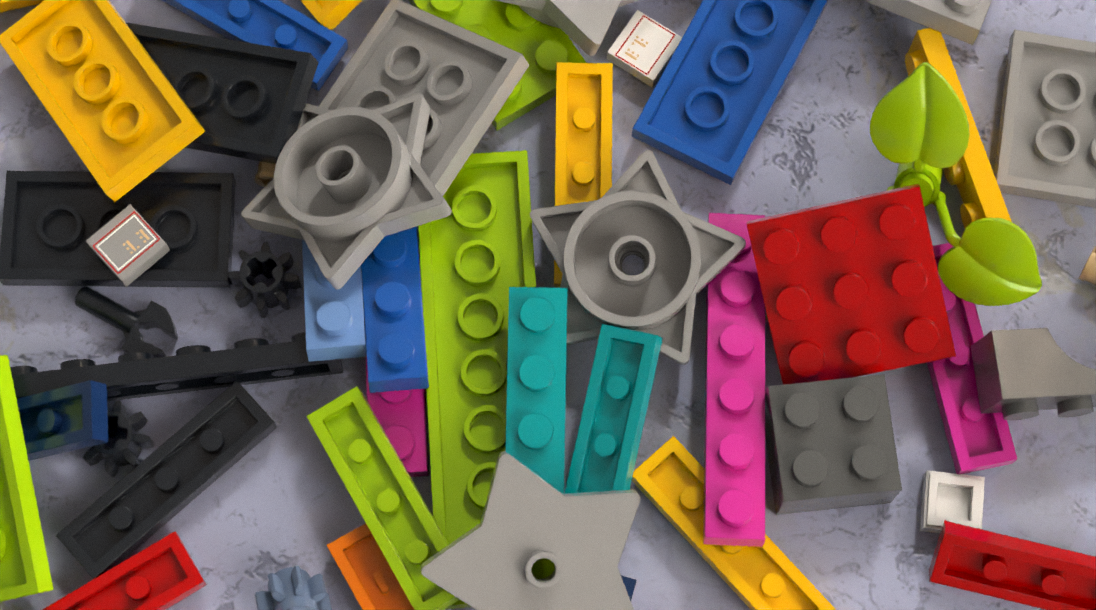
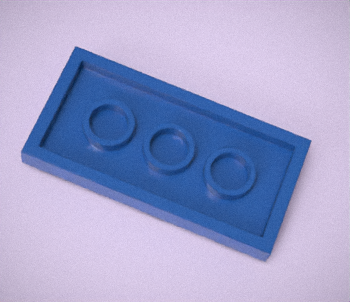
M703 0L632 129V137L731 185L823 13L828 0Z

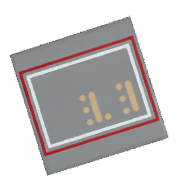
M131 204L86 240L89 247L125 287L130 285L170 251L166 242Z

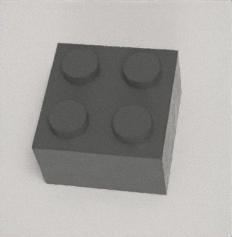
M885 375L767 387L765 392V438L776 515L891 503L901 492L902 485Z

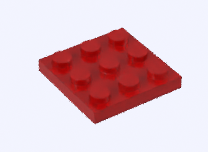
M919 184L747 221L746 225L783 385L853 378L956 357Z

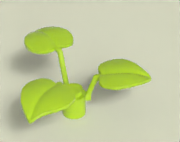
M923 62L905 80L885 94L872 113L870 121L872 142L886 159L899 163L894 185L888 187L887 190L919 184L924 207L930 204L936 207L945 238L953 246L939 259L938 273L945 286L953 294L967 302L984 306L1010 305L1025 300L1039 292L1042 287V279L1033 243L1019 226L1002 218H982L970 223L964 229L962 237H959L954 230L945 203L946 195L940 191L943 168L956 164L967 149L970 135L969 123L964 108L951 85L932 65Z

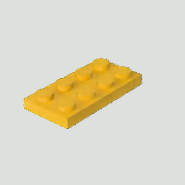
M44 0L0 35L2 47L104 193L114 202L205 132L204 128L109 0Z

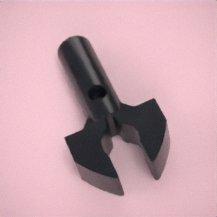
M88 286L81 288L75 296V305L124 333L126 341L121 347L124 354L147 352L153 354V358L166 357L163 350L151 343L144 342L143 336L139 331L140 328L145 330L159 328L165 334L176 340L178 339L175 324L167 309L152 300L145 310L133 312Z

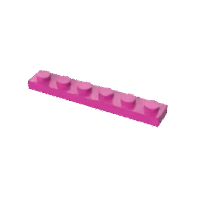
M709 213L707 220L710 224L742 237L746 242L744 250L706 285L703 544L763 547L765 542V304L746 225L747 221L764 218L765 215Z

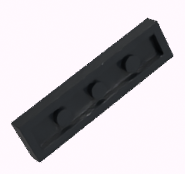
M238 381L234 382L61 530L56 537L87 573L95 579L125 560L277 428L275 422Z

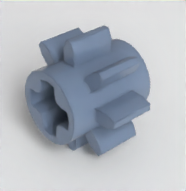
M299 566L284 568L275 574L270 573L268 575V591L255 593L257 610H332L323 576L319 573L310 577Z

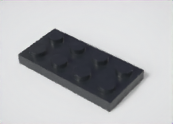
M125 22L205 130L202 135L185 148L272 164L277 163L283 147L297 131L314 79L318 61L311 53Z
M7 171L0 247V282L2 285L125 287L89 247L86 240L131 204L166 242L170 251L127 287L231 288L227 273L232 270L236 190L234 174L153 172L114 202L104 193L90 171Z

